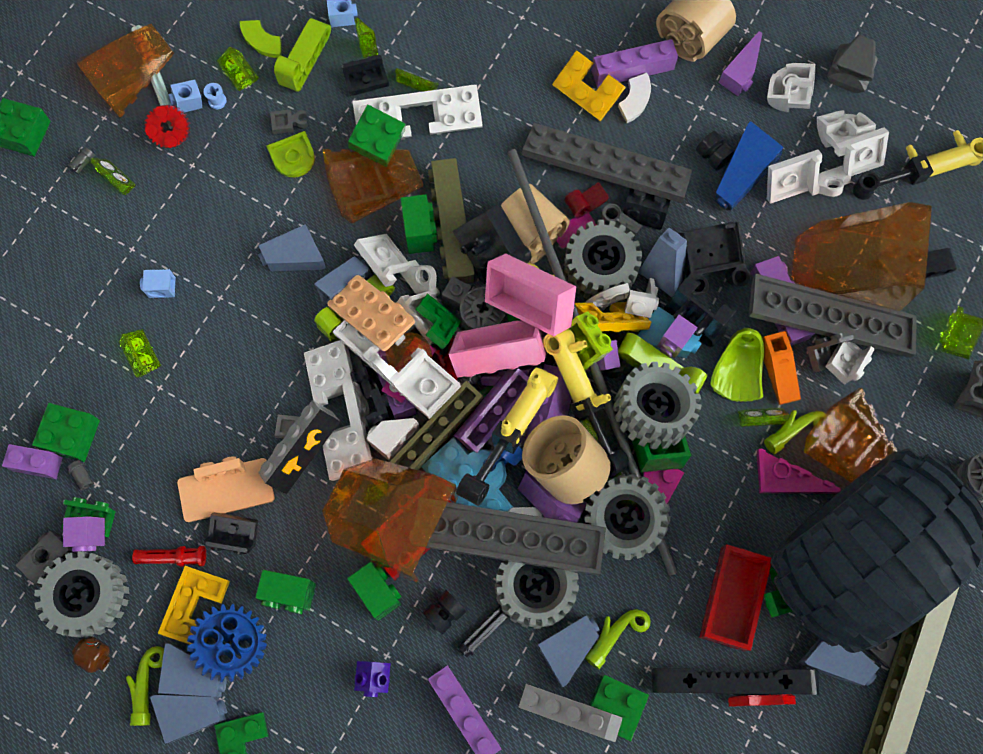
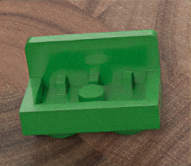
M73 497L72 501L64 500L63 505L67 506L64 518H105V537L109 538L116 511L109 508L108 503L95 501L94 505L86 504L87 500Z

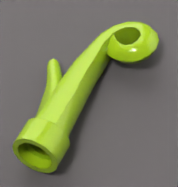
M792 410L784 425L775 434L767 437L764 440V444L772 454H776L811 422H813L817 431L821 433L829 432L833 426L831 417L822 411H813L795 420L797 411ZM820 419L824 421L825 426L820 425Z
M630 610L623 614L611 627L610 617L606 616L600 637L593 649H590L586 655L585 660L599 670L606 662L605 658L627 625L630 623L635 631L645 632L649 629L651 623L649 615L643 610ZM636 617H639L643 620L642 626L637 625L635 621Z
M152 647L144 653L139 663L136 683L131 676L128 675L126 677L132 698L130 726L150 725L149 666L152 668L162 667L163 647ZM155 654L160 655L158 662L152 660Z

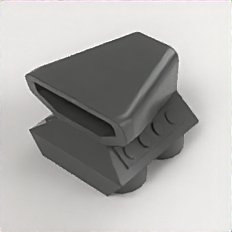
M857 35L850 44H840L827 75L829 82L854 93L865 92L869 81H872L874 77V68L878 60L875 56L876 42Z
M974 361L969 382L956 400L954 408L983 418V361Z

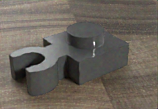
M291 109L270 112L273 134L294 132V126L299 128L308 127L307 120L300 121L301 118L307 117L304 110H300L293 115Z

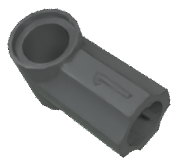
M607 204L599 220H604V225H609L610 220L616 222L614 227L619 228L622 224L626 227V234L631 231L635 236L642 227V225L622 213L620 207L616 204ZM606 214L613 215L615 219H609Z

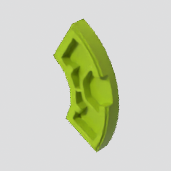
M260 20L240 21V28L248 45L264 56L272 58L282 56L280 36H272L265 32Z

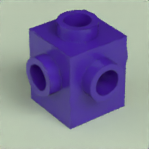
M357 661L354 691H364L363 696L378 697V692L388 693L391 663Z

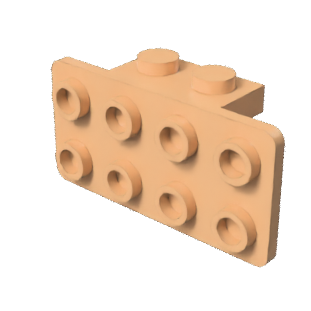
M360 275L354 276L347 283L348 285L339 294L335 295L333 300H329L327 303L330 309L382 351L388 350L415 323L414 318L398 302L394 303L384 291L380 292Z
M227 457L221 463H203L200 465V468L193 469L194 475L180 478L177 484L184 520L186 522H194L210 518L213 512L226 514L273 502L275 499L273 487L265 484L259 475L262 464L267 460L261 458L242 462L239 458Z

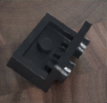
M381 55L368 56L365 59L349 61L342 65L350 96L389 86Z
M630 188L623 213L639 224L661 230L671 200Z
M378 388L370 390L377 412L365 416L370 429L375 425L378 426L381 421H389L388 412L392 411L386 394H380Z
M213 512L210 516L209 534L204 540V546H209L217 551L224 549L232 550L236 554L249 553L255 547L258 520Z

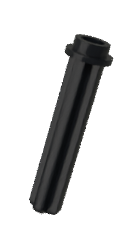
M501 605L463 642H459L460 645L457 648L466 658L469 655L472 656V652L508 617L502 611Z

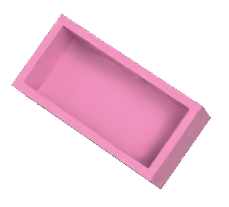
M508 254L488 261L485 291L486 303L552 336H556L571 327L576 292L575 285Z
M522 320L460 331L456 334L449 357L457 378L463 376L472 377L480 373L490 374L502 369L513 370L525 365L535 366L545 360L547 351L544 348L543 339L548 333Z

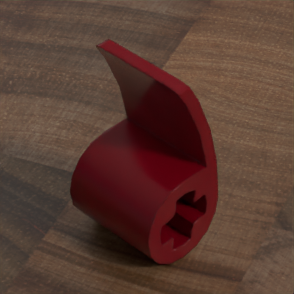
M597 182L583 193L579 189L570 192L565 197L564 202L576 218H580L608 201L609 196L601 184Z

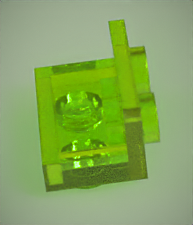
M959 306L956 313L951 314L948 321L949 328L947 331L944 330L942 332L940 343H942L943 352L969 360L983 331V318L964 314V308Z

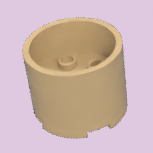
M673 0L658 15L656 26L661 38L665 37L666 40H673L679 57L695 62L697 59L703 58L734 26L736 13L730 0Z
M529 184L553 245L558 236L562 237L570 220L538 189ZM519 188L502 203L501 207L521 241L531 252L532 258L528 263L535 264L546 253L523 192Z
M563 415L549 418L536 426L525 441L522 460L526 470L558 501L565 504L584 502L583 499L592 495L596 490L599 492L607 482L610 474V460L602 446L577 419Z

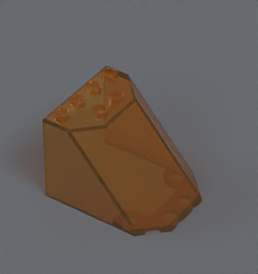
M907 202L818 222L796 237L791 278L796 284L799 283V285L901 311L925 289L932 206Z
M374 458L343 469L340 479L331 492L322 512L332 543L417 584L419 579L414 571L448 501L457 502V488L455 484L434 474Z

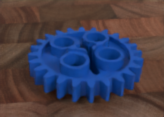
M222 604L220 611H217L213 606L211 615L204 611L202 615L203 620L196 618L195 624L197 627L191 626L190 632L193 635H189L187 642L193 644L188 645L187 651L194 652L190 655L189 660H197L194 666L195 669L203 667L202 676L210 672V680L219 675L220 682H223L225 676H228L230 682H233L236 674L240 679H243L244 671L251 674L252 666H259L260 662L258 659H263L264 653L260 650H264L267 646L266 643L261 641H264L267 635L260 633L263 631L264 625L256 626L259 617L250 618L251 610L244 614L243 606L238 611H235L234 604L230 606L229 610H226L225 605ZM232 623L235 629L227 630L223 625ZM212 637L216 640V643L209 645L204 642V639ZM223 640H224L225 642L231 641V642H232V643H231V646H230V644H228V643H226V644L224 645V644H223ZM247 641L250 647L241 648L238 642ZM235 653H236L238 656H241V658L238 659V658L235 656ZM227 655L231 661L229 663H222L219 657Z

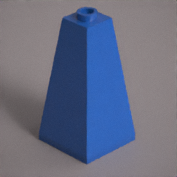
M751 121L748 123L716 191V202L724 209L728 207L732 210L768 172V166L776 164L782 155L784 147Z

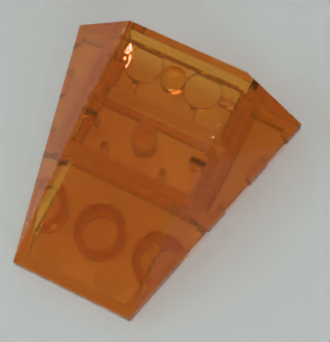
M149 24L77 59V64L97 92L121 118L125 114L124 109L129 103H134L139 91L149 85V79L154 73H159L173 56L174 52L155 27Z
M323 149L328 183L342 217L351 224L423 187V182L409 150H395L387 167L357 152H350V149H341V152H331V149Z
M858 388L833 404L806 436L804 448L805 454L849 482H853L879 461L897 451L893 442L888 440L883 424H879L874 415L875 410L873 406L868 404L864 395L866 394L862 388Z

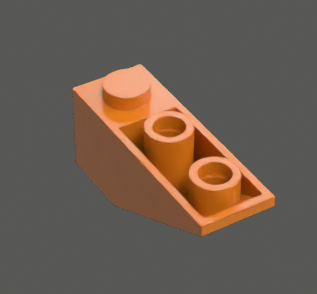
M786 331L764 336V363L779 405L800 400L801 396L793 351Z

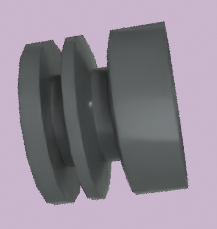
M486 287L473 288L462 298L460 303V321L463 331L505 323L506 312L485 302Z
M983 452L962 461L953 471L977 497L981 505L983 504Z

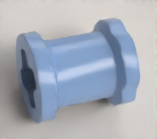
M209 83L205 86L204 95L208 99L209 106L216 110L222 109L227 100L221 86L217 83Z

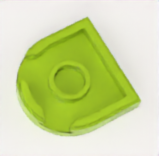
M305 131L266 146L277 171L284 176L292 178L303 176L314 165V151Z

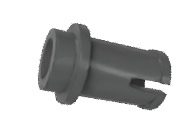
M87 147L80 149V153L68 166L79 174L90 161H94L95 154Z
M77 460L68 465V474H72L80 490H85L91 487L94 482L84 468L86 466L85 463Z

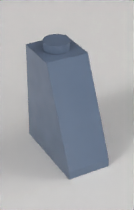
M306 224L258 245L262 252L258 256L263 266L268 265L270 271L323 270L326 268Z
M668 228L658 238L639 270V273L648 280L653 278L655 285L672 298L677 288L685 279L687 240L671 228Z
M354 256L319 279L315 286L322 301L327 304L329 300H333L334 296L339 294L356 275H360L366 281L371 278V267L363 259L360 261Z
M587 615L537 645L560 687L568 684L599 637L597 633L599 631L598 625L593 618L589 619Z
M820 638L799 661L804 667L818 670V672L856 686L870 685L876 679L877 675L875 673L879 669L862 651L850 653L842 646L828 645Z
M165 643L158 693L221 697L222 692H225L226 677L223 682H220L219 675H216L213 680H210V672L202 676L203 667L194 668L197 660H189L190 652L177 645Z
M153 695L150 697L165 744L175 742L226 720L227 708L224 701L219 700V697Z

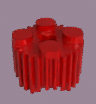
M175 105L157 106L153 108V111L149 112L150 114L147 115L148 119H145L147 122L145 124L146 135L149 136V139H153L152 142H156V145H160V147H176L189 137L187 135L190 133V127L188 126L190 122L187 121L189 118H186V114L183 113L184 111L180 110L179 107L176 108ZM170 121L172 123L170 126L173 129L166 131L163 124Z

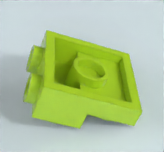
M589 311L576 316L569 328L575 336V342L583 340L587 342V347L577 352L584 370L600 361L613 350L610 345V337L602 333L598 327V319L590 314Z

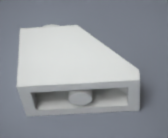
M414 418L381 421L378 426L375 425L370 429L366 439L375 450L391 461L420 427Z

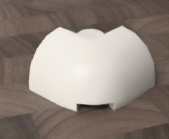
M786 64V67L772 74L767 95L769 105L774 109L789 112V108L810 109L814 89L815 64Z
M844 110L817 117L818 134L825 148L832 146L835 149L836 143L875 131L876 124L861 112L857 115L844 114Z

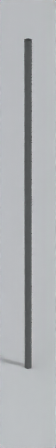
M516 149L507 152L553 274L555 277L566 281ZM575 303L572 320L579 315ZM596 362L589 368L598 392L601 395L609 394ZM612 400L605 403V410L619 447L628 456L629 464L627 468L630 474H635L638 478H641L625 434L620 429L621 424L616 422L615 415L617 413L613 410L614 405ZM663 537L657 546L667 573L670 576L676 574L677 570Z

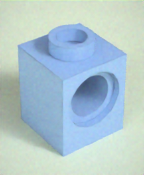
M327 0L331 27L355 25L354 16H358L356 3L352 4L351 0Z
M195 80L171 85L172 93L168 94L171 106L175 105L176 108L179 107L184 112L202 108V99Z
M170 269L144 270L143 278L140 279V288L148 298L175 297L176 277Z

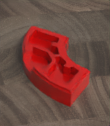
M793 694L731 696L728 698L729 707L796 704V700Z

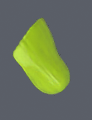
M743 328L736 331L730 338L725 351L716 364L710 385L717 394L724 398L726 397L728 400L752 402L763 398L762 369L765 346L763 338L758 331L751 328Z

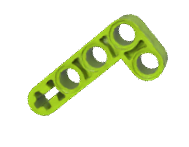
M313 18L308 20L288 58L279 56L275 62L274 73L279 85L297 92L301 90L330 36V25Z
M376 274L367 280L380 292L384 291L389 297L395 290L393 285L385 287ZM326 307L316 315L314 321L317 328L333 343L340 340L334 335L333 331L344 319L329 307Z
M633 333L626 334L618 349L619 357L637 369L644 363L649 367L651 362H658V367H661L663 363L670 364L669 369L674 370L675 367L681 369L678 374L682 377L687 374L690 377L688 383L696 384L697 389L694 394H699L707 378V374L701 369L682 367Z

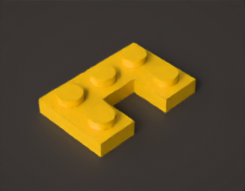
M576 50L552 85L601 121L626 87L608 74L596 91L582 80L594 63Z
M626 302L611 304L609 309L611 312L603 313L593 303H575L579 315L589 311L590 314L596 316L599 321L598 327L601 331L621 332L623 330L639 332L640 330L650 329L651 321L647 317L625 313Z
M185 566L158 634L189 645L193 644L187 642L189 635H193L190 632L191 626L197 627L195 624L196 620L191 619L199 597L201 596L222 604L230 581Z

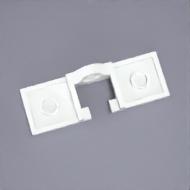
M477 84L353 101L356 125L367 104L401 122L402 108L408 109L409 107L432 104L435 122L429 123L430 135L482 128ZM410 125L405 127L401 140L412 137Z
M884 127L836 143L834 152L838 157L844 155L843 165L819 173V167L822 162V153L819 150L768 166L766 199L771 204L809 191L812 196L816 194L831 197L840 195L844 185L851 183V176L884 165L889 131ZM829 185H836V186H838V187H837V188H830V187H828V186H829Z
M387 234L358 239L354 244L355 248L385 287L393 285L397 280L393 274L400 273L416 293L413 296H401L397 302L414 318V325L429 345L434 344L426 336L432 323L422 317L415 309L427 293L438 301L436 297L440 294V291L436 287L437 275L435 269L430 265H419L416 260L408 262ZM424 270L428 273V281L423 278ZM459 327L457 328L453 336H456L457 332L461 331Z
M345 320L333 331L337 338L429 419L461 387L456 379L432 360L425 350H421L419 347L411 354L412 360L398 373L392 365L389 366L379 356L377 352L380 349ZM404 334L395 342L397 346L405 339Z
M339 340L305 352L304 357L313 401L324 406L328 404V399L344 394L350 425L335 429L323 444L329 480L335 481L373 469L374 466L365 427H368L365 416L369 415V406L361 392L360 385L353 382L350 373L353 372L348 346Z

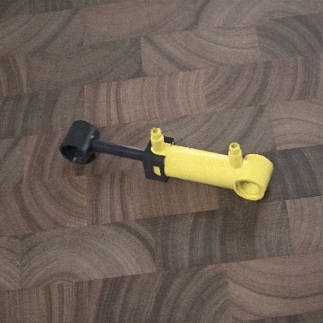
M956 130L953 132L958 147L929 156L925 154L918 156L913 146L908 145L906 150L910 161L904 167L905 170L878 177L873 172H865L854 184L853 194L858 199L867 200L879 186L909 177L912 185L925 182L929 177L967 165L976 166L983 161V138H975L971 143L967 144L960 131Z
M569 328L556 336L547 334L543 339V345L545 350L550 355H553L573 400V403L570 404L572 412L576 419L588 417L599 444L605 450L610 460V474L608 478H612L627 468L629 459L622 449L614 448L612 450L596 412L605 407V403L611 400V396L609 394L601 395L600 392L594 393L577 354L578 351L587 347V342L585 340L575 342V336Z
M538 367L532 371L527 386L506 418L503 421H499L492 432L493 444L496 445L476 476L468 473L464 475L457 487L456 494L477 506L484 501L490 486L484 482L504 450L514 454L522 441L521 436L546 397H550L555 390L558 382L557 376Z

